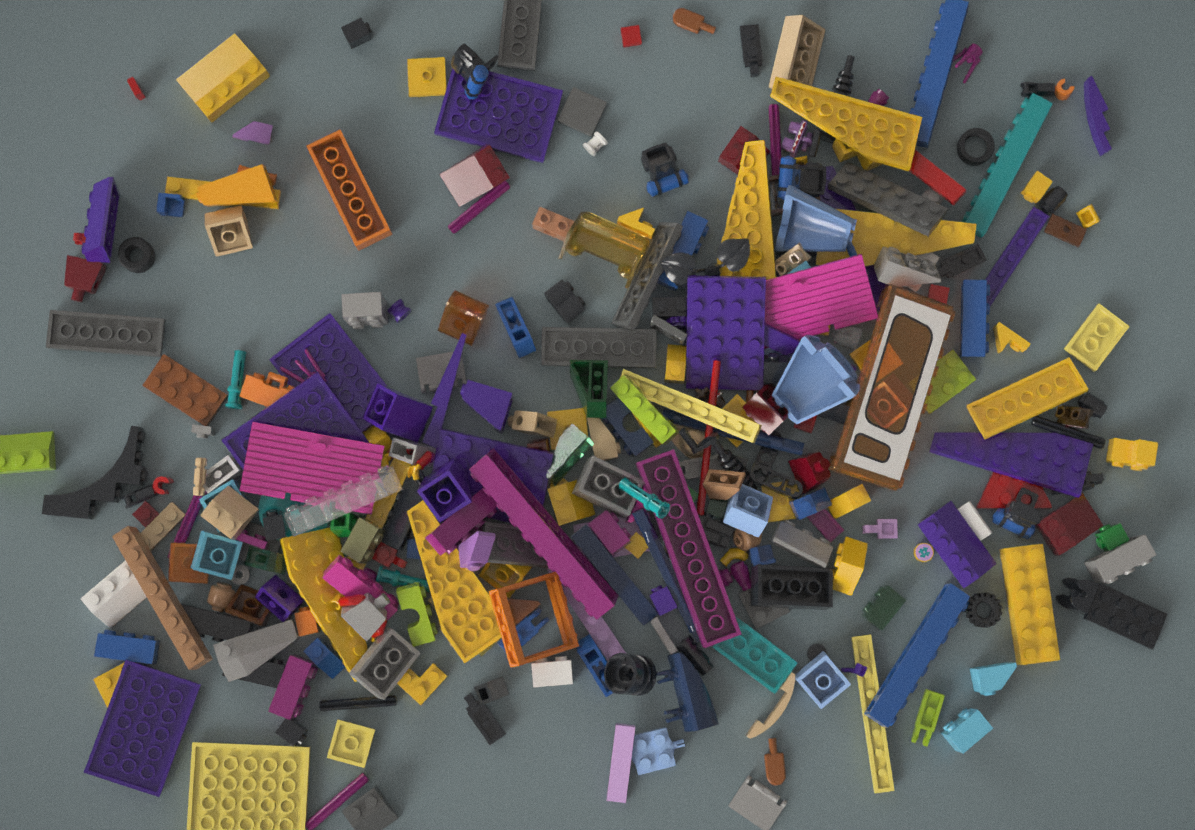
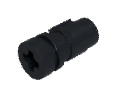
M688 635L676 646V649L682 652L703 676L714 665L709 661L710 658L705 652L697 647L698 644L693 642L694 639Z

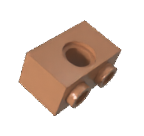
M539 207L532 226L535 230L568 243L575 227V221Z

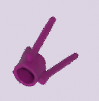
M974 43L955 55L953 60L954 62L963 56L955 65L956 68L965 61L967 63L973 62L963 83L967 82L976 65L981 61L979 57L983 54L982 49Z
M305 349L304 351L315 370L327 382L324 378L326 375L321 371L308 349ZM299 360L295 361L308 375L307 378L316 373L315 371L311 373ZM280 367L281 371L300 383L305 381L284 367Z

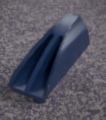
M682 653L667 655L670 669L657 672V676L664 675L665 677L656 682L658 684L669 681L674 682L679 708L664 711V715L674 714V716L665 719L666 722L670 723L682 719L685 732L698 731L718 725L711 697L695 667Z

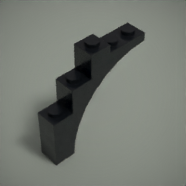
M131 426L128 441L121 456L102 478L90 486L75 492L61 495H44L42 514L93 520V516L97 513L95 501L118 503L123 493V489L120 487L121 484L144 486V482L148 478V471L146 467L139 465L143 457V452L140 451L141 443H144L145 440L143 428Z

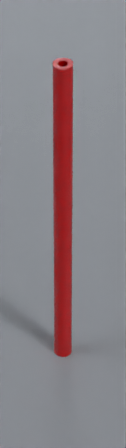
M713 360L709 404L716 406L721 366V361ZM706 424L705 438L713 433V426ZM712 445L703 449L697 502L698 515H704L706 490L703 483L709 471Z

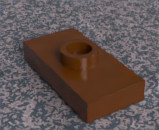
M1054 214L1050 216L1044 229L1045 233L1075 247L1080 246L1087 229Z

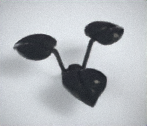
M727 239L723 241L717 249V257L723 262L722 264L711 263L707 268L693 269L696 264L695 258L688 253L679 252L665 257L661 261V265L667 277L676 284L687 283L688 275L692 276V273L705 272V276H720L722 267L725 265L732 272L739 271L746 265L749 258V239Z

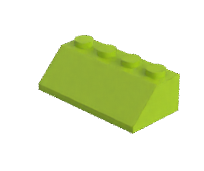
M54 431L0 435V474L56 470Z

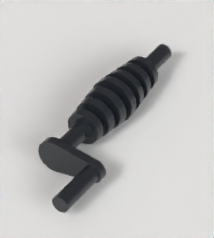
M847 56L844 70L838 73V76L841 78H836V85H833L832 92L850 97L852 89L849 87H852L853 82L851 80L854 78V74L851 72L855 59L854 56ZM817 129L814 130L808 156L813 158L816 157L820 140L834 143L836 139L827 132L825 133Z
M682 428L679 431L693 454L712 445L718 453L717 460L721 463L722 469L724 471L744 472L746 475L742 484L757 490V486L754 484L745 465L740 460H737L738 458L732 454L730 449L725 450L718 441L720 436L717 432L710 434L697 444L686 428Z

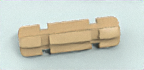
M198 457L195 459L197 469L194 472L195 487H193V495L203 496L205 494L203 485L206 483L207 469H205V466H207V459Z

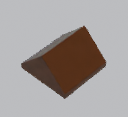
M243 584L239 586L225 610L226 613L260 626L267 625L272 613L255 598L258 590Z

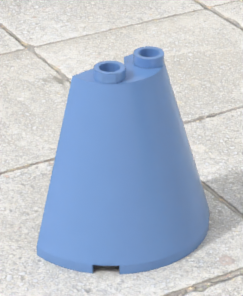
M788 185L775 251H788L800 242L805 251L845 252L847 244L851 245L854 233H850V230H855L857 219H853L800 189Z
M805 335L797 346L772 396L775 398L778 406L785 407L788 410V418L797 425L852 399L859 393L860 384L856 383L858 376L849 361L828 342L823 344L817 336Z

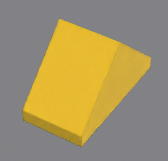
M373 425L363 432L369 443L383 445V454H387L386 452L391 448L392 439L386 431Z

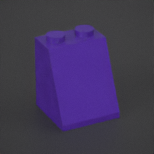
M468 380L467 384L463 383L460 395L464 403L497 432L503 434L514 399L513 393Z
M377 383L363 419L383 431L418 442L433 407L421 400Z
M456 457L426 476L417 490L439 522H442L472 502L467 472Z

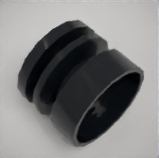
M617 653L608 660L605 666V683L613 693L642 696L648 694L656 683V667L647 656Z

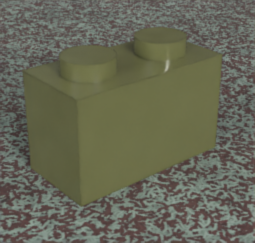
M359 517L341 552L359 563L366 564L373 558V551L376 545H379L383 540L385 530L373 522Z

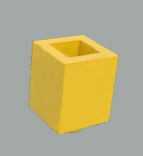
M1036 171L1021 191V194L1024 195L1025 200L1036 204L1053 181L1039 171Z

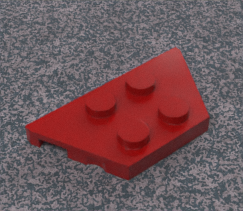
M992 472L982 497L976 505V509H1005L1009 501L1015 500L1022 487L1038 494L1039 497L1034 509H1050L1052 505L1041 486ZM1028 494L1022 495L1021 502L1029 505L1032 501L1031 497Z

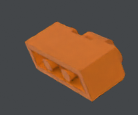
M271 371L268 373L267 379H265V375L254 372V375H246L239 397L268 407L295 388V386L288 385L286 387L288 378ZM272 381L280 383V386L272 384Z

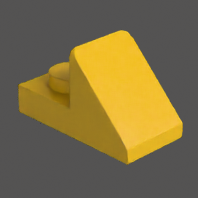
M644 208L619 216L617 224L649 239H652L655 233L652 224L646 221L639 222Z
M1000 322L993 327L998 354L1003 351L1008 343L1016 352H1024L1031 344Z

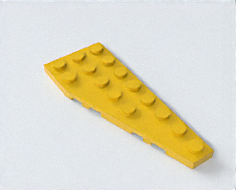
M775 77L770 97L869 160L905 171L910 170L922 117Z
M765 140L745 142L721 243L727 239L747 238L750 243V254L746 265L741 270L732 272L725 265L722 267L720 276L766 277V280L777 276ZM717 258V264H722L723 262Z
M836 209L853 219H857L855 230H850V233H854L852 244L857 255L862 254L865 266L875 264L883 246L887 248L894 247L903 254L911 253L916 256L972 244L975 239L976 224L941 220L928 237L879 213ZM847 249L845 252L817 251L816 265H823L850 256Z
M424 500L409 509L407 514L441 630L465 664L502 638L489 593L473 571L460 567L459 550L456 548L450 554L445 552L440 556L425 539L440 523Z
M330 527L280 539L289 578L300 591L299 594L307 602L312 615L324 634L330 639L332 647L340 655L347 671L350 672L368 650L366 641L341 617L343 607L337 610L335 608L337 603L331 602L337 594L345 596L322 578L326 568L339 555L344 558V554L341 552L340 539L330 530Z

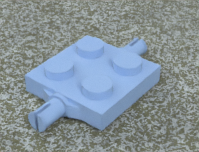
M666 727L635 734L631 760L636 765L638 775L676 766L674 749L685 747L684 740L672 742Z

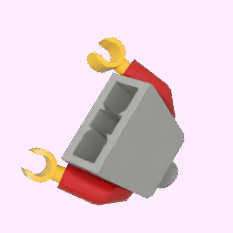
M393 437L391 448L386 452L387 454L382 456L381 468L389 466V458H396L412 464V466L407 468L408 478L413 476V480H418L420 477L419 470H423L426 466H432L436 448L421 442Z
M370 593L345 597L337 594L331 600V602L337 603L335 607L337 610L343 607L341 617L365 641H368L371 637L370 641L374 642L375 638L384 634L387 625V610L384 607L390 603L389 598L384 593L376 599Z

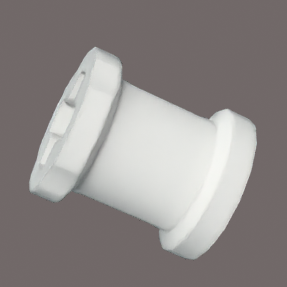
M597 131L589 142L583 144L584 148L594 157L603 145L606 146L608 144L606 139Z

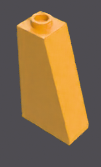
M263 164L198 186L199 192L196 193L199 202L207 207L272 204L278 202L266 166Z

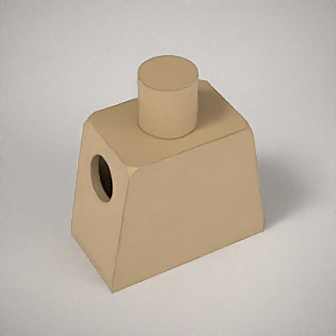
M515 411L514 416L511 415L508 418V425L512 427V430L529 435L554 438L557 419L538 412Z

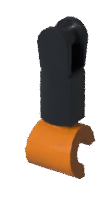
M1061 79L1057 85L1055 83L1023 82L1020 84V87H1022V97H1030L1032 93L1038 96L1055 95L1057 99L1062 101L1067 100L1071 96L1075 86H1070L1068 90L1062 89L1065 79Z

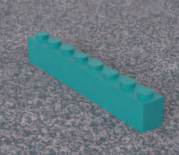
M1034 93L1029 98L1025 97L1020 106L1023 108L1021 113H1017L1012 121V124H1014L1012 131H1007L1004 140H1006L1004 146H1000L995 154L998 158L995 163L991 162L987 169L989 173L987 179H982L978 187L980 189L978 196L974 195L969 204L972 206L969 212L966 211L961 219L964 223L976 224L975 235L980 238L986 234L1053 104Z

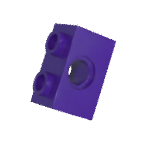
M276 574L260 588L255 596L259 602L282 622L290 618L304 601L298 593L292 590Z

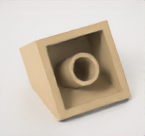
M242 205L205 213V228L216 257L253 248L248 222Z
M227 486L212 499L200 516L228 538L236 540L259 509L233 488Z

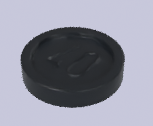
M820 644L811 645L807 650L808 659L812 661L822 651L827 654L825 647Z

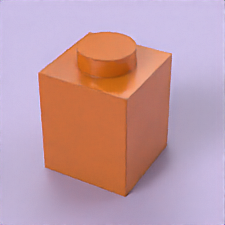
M309 606L299 608V612L294 613L299 636L321 632L320 626L312 615Z

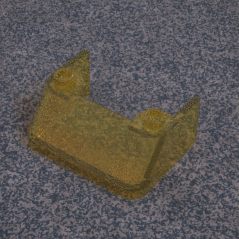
M583 211L580 212L567 232L558 258L562 260L566 252L572 256L582 255L584 251L618 265L617 270L620 276L628 279L625 288H629L650 241L639 233L590 212Z

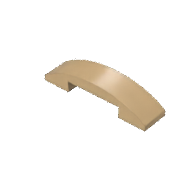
M791 672L781 685L780 689L785 693L765 722L761 723L756 719L746 734L748 738L751 739L766 731L782 715L793 693L795 684L794 673Z

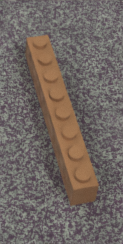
M127 526L113 535L112 538L188 670H197L213 660L138 529Z

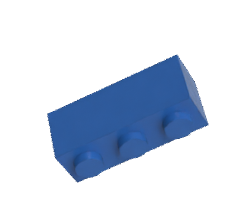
M104 630V633H98L94 657L157 664L160 640H154L155 636L143 635V638H137L135 633L124 632L122 636L116 635V631Z

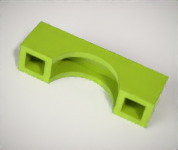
M623 375L610 388L662 445H667L679 433V430L672 422L653 406L641 389L628 376Z

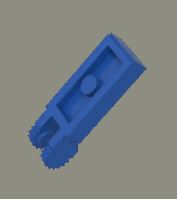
M540 608L515 626L521 647L539 632V629L550 620L546 617L536 627L532 624L531 620L542 611ZM501 639L497 643L505 651L503 640Z

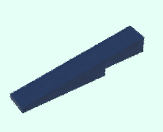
M586 524L571 535V538L643 626L658 615V612Z

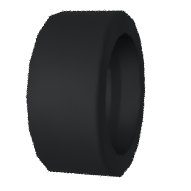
M982 128L967 130L957 143L959 158L970 166L984 164L992 156L995 148L993 137ZM973 136L983 139L987 146L985 154L978 158L970 156L965 150L966 140Z

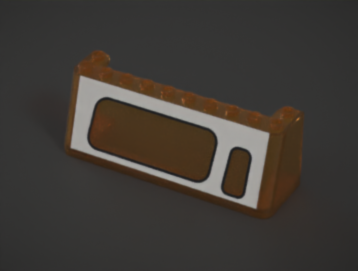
M888 284L882 289L877 308H880L857 382V384H860V391L852 398L837 450L831 453L829 459L830 467L828 469L834 474L889 491H897V489L902 488L905 478L902 475L904 469L907 470L910 464L908 455L910 451L913 452L916 440L913 439L915 433L920 431L922 424L919 421L920 416L925 414L927 408L925 400L927 396H930L933 389L931 380L932 377L935 378L939 367L936 364L938 359H941L943 356V341L948 339L950 330L947 328L949 323L953 322L956 311H953V306L899 286Z

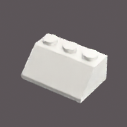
M125 560L86 593L81 600L98 619L109 628H112L147 597Z

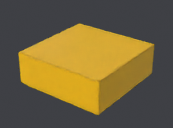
M635 532L630 538L631 543L625 548L639 559L648 546L644 538Z

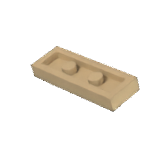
M171 502L140 533L150 551L185 517V513L174 502Z

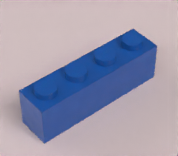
M687 211L681 224L683 226L681 237L676 241L672 254L679 252L688 253L692 256L694 253L698 254L702 245L699 243L701 236L705 237L709 230V227L706 226L708 220ZM665 271L657 281V284L675 292L679 287L667 277Z
M987 280L961 281L960 357H985V354L989 353V342H986V334H989V323H986V315H989L990 304L986 303V296L990 295V284H987Z

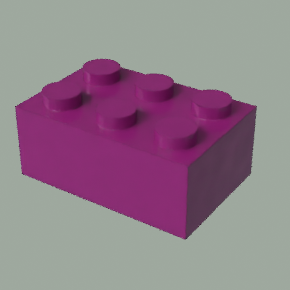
M298 655L289 656L268 712L289 720L301 715L304 708L302 704L303 699L308 697L311 686H309L310 681L315 679L319 669L313 661Z

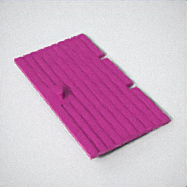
M862 254L766 280L765 323L797 339H802L805 335L814 336L829 332L828 325L834 324L836 330L878 318Z
M252 422L240 491L285 499L286 493H291L290 500L326 507H329L330 501H336L335 508L372 515L384 446Z

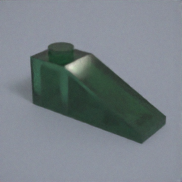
M573 423L559 437L551 466L546 475V478L555 486L594 444Z

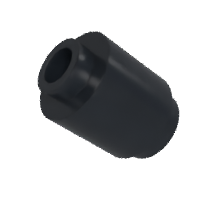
M1060 186L1051 188L1039 201L1041 210L1047 214H1054L1066 201L1067 192Z
M1089 392L1086 395L1082 394L1077 401L1079 408L1094 411L1093 418L1097 417L1100 419L1108 407L1104 404L1103 400Z

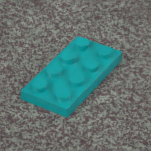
M736 617L741 635L714 644L712 648L775 694L798 662Z

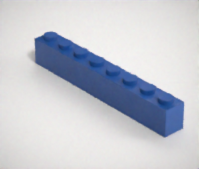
M946 0L945 3H941L939 14L942 15L940 21L936 20L935 38L930 40V56L926 55L924 61L926 70L925 73L921 72L919 78L921 87L920 90H916L913 100L916 104L909 112V114L922 117L916 146L929 147L969 8V2Z
M951 583L944 585L864 712L867 717L886 728L895 723L897 720L896 714L907 704L908 700L906 698L917 688L918 683L916 682L920 676L923 677L927 672L928 663L937 656L938 647L947 640L949 636L947 633L950 628L957 624L959 620L957 617L960 612L967 608L969 595Z

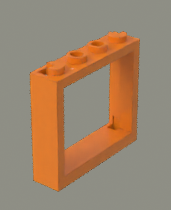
M556 571L489 591L510 668L579 647L578 635L574 630L573 618L567 606V597L563 592L562 583ZM545 581L563 644L524 657L506 592Z

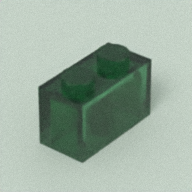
M888 585L884 588L881 586L875 592L874 596L876 598L872 603L869 601L863 607L862 611L864 613L861 615L881 631L906 601Z

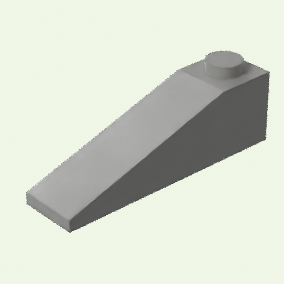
M291 619L214 644L213 646L219 665L228 682L250 675L254 670L298 639Z

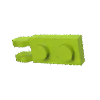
M925 689L914 724L915 728L912 733L911 742L916 743L920 729H924L927 731L922 745L928 746L932 732L935 730L945 695Z

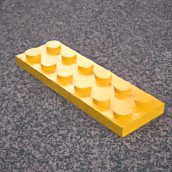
M1069 357L968 404L966 408L983 438L988 439L1088 392V387Z

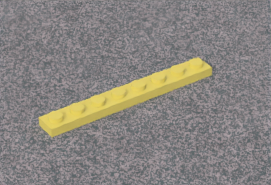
M623 369L620 378L623 375L628 376L641 389L648 400L746 441L755 443L762 425Z
M871 634L851 637L855 665L859 663L867 667L863 677L857 675L874 793L895 791L885 727H882L864 714L879 690Z

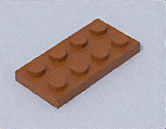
M165 354L162 355L142 385L204 426H209L228 397L227 394Z

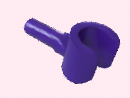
M856 663L855 668H841V672L854 673L861 677L865 675L867 670L866 666Z

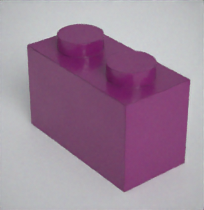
M605 510L588 525L613 557L631 543L629 539L631 535L625 527L620 528L617 524L619 519L613 512L609 513Z

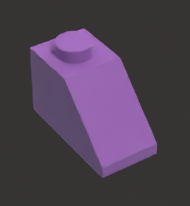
M477 531L458 545L460 567L468 568L469 571H476L485 565L491 553L496 537L495 533Z

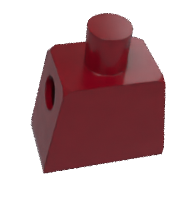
M67 255L64 285L69 289H73L71 300L82 303L85 292L95 294L107 270V266L100 262H88L87 259Z
M820 452L803 454L788 461L796 480L803 486L802 494L819 488L831 477L828 469L830 462L828 459L823 458Z

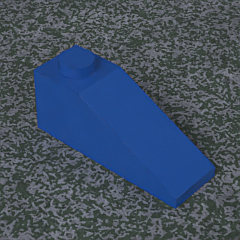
M513 297L496 303L495 306L518 357L521 358L535 352L536 348Z
M589 634L578 641L579 647H576V650L605 697H608L613 692L609 690L604 679L607 661Z

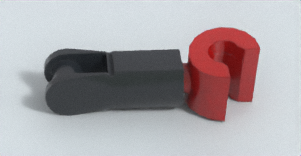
M160 476L154 480L153 484L122 496V500L126 503L125 508H131L158 494H169L168 490L163 489L162 485L163 483H174L173 479ZM134 495L137 498V501L133 502L132 496Z

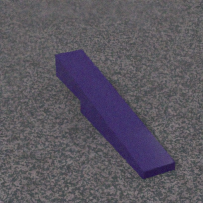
M463 333L431 404L437 406V409L422 442L434 448H437L439 432L444 425L467 335Z

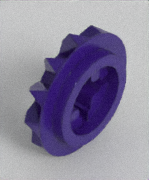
M685 316L666 319L667 323L679 330L687 329V317Z

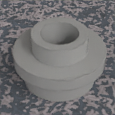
M237 565L232 581L239 585L245 584L250 578V572L247 567ZM239 571L243 573V577L240 579L236 576Z

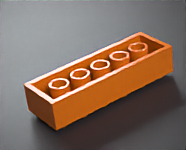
M341 129L307 145L306 147L358 251L393 235Z

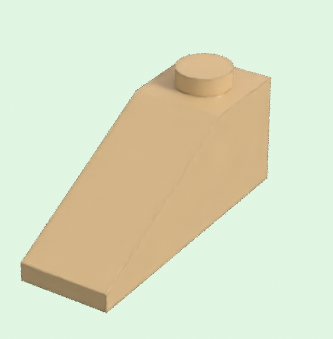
M587 418L594 456L603 461L618 459V454L621 453L619 442L615 443V438L600 418Z

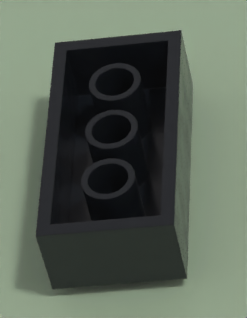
M760 564L751 567V606L815 610L833 608V568Z

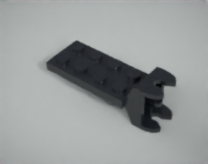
M1064 578L1062 580L1064 586L1070 589L1071 593L1069 596L1064 594L1056 595L1055 598L1059 605L1070 611L1083 614V619L1154 650L1167 613L1101 583L1074 578Z

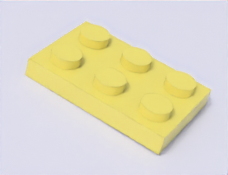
M1098 303L1064 347V350L1095 372L1130 326Z

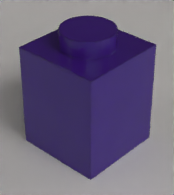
M660 585L651 590L652 594L649 597L659 616L677 608L667 586L663 588Z

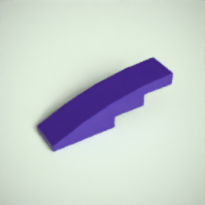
M1090 76L1084 82V103L1092 139L1101 157L1112 149L1105 136L1110 130L1103 115L1108 110V107L1093 77Z

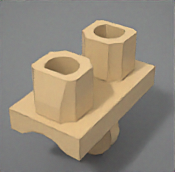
M799 242L775 260V269L781 276L786 275L803 262L808 261L811 256L805 252Z

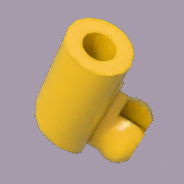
M730 548L719 561L727 567L733 559L746 561L749 554L747 551H742L739 548Z

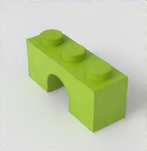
M420 582L398 587L396 593L401 610L412 608L420 615L416 622L408 624L407 627L412 646L415 647L435 641V634H438L436 623H432L430 616L433 614L430 604L426 605L424 599L427 597L425 587H421Z

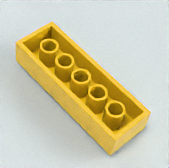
M1043 544L1000 549L1016 664L1026 665L1060 660Z

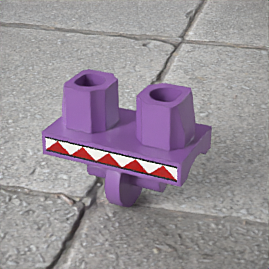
M804 120L801 123L791 121L788 133L794 134L796 137L794 140L785 137L781 148L790 152V156L796 158L801 144V151L804 152L812 144V133L808 132L806 137H804L808 129V122Z

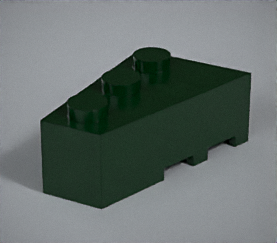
M570 360V377L586 417L606 418L608 360Z

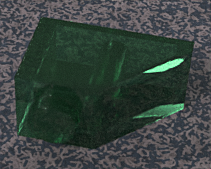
M249 546L244 565L285 575L287 566L284 554Z

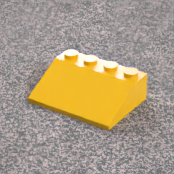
M234 33L176 80L212 123L267 80L270 75L256 56Z

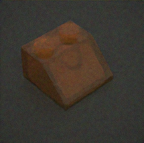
M455 290L446 303L438 331L457 340L460 339L462 333L466 334V344L472 346L485 320L489 305Z

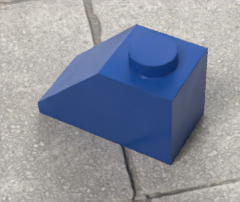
M825 487L789 502L796 520L803 519L832 505Z
M321 637L316 638L303 651L316 666L332 679L345 668L342 663L343 660Z

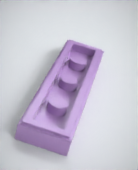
M616 723L606 801L626 803L635 725Z

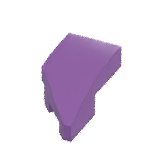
M253 121L234 133L232 138L268 145L273 126Z

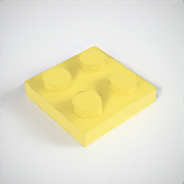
M337 719L327 758L365 768L376 729Z

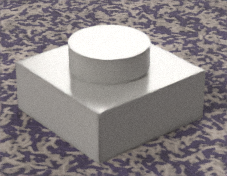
M192 424L191 432L197 434L196 437L208 439V436H214L215 428Z

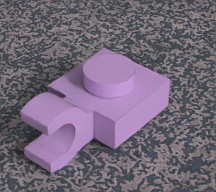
M877 519V525L862 526L863 534L877 533V539L898 538L897 519Z

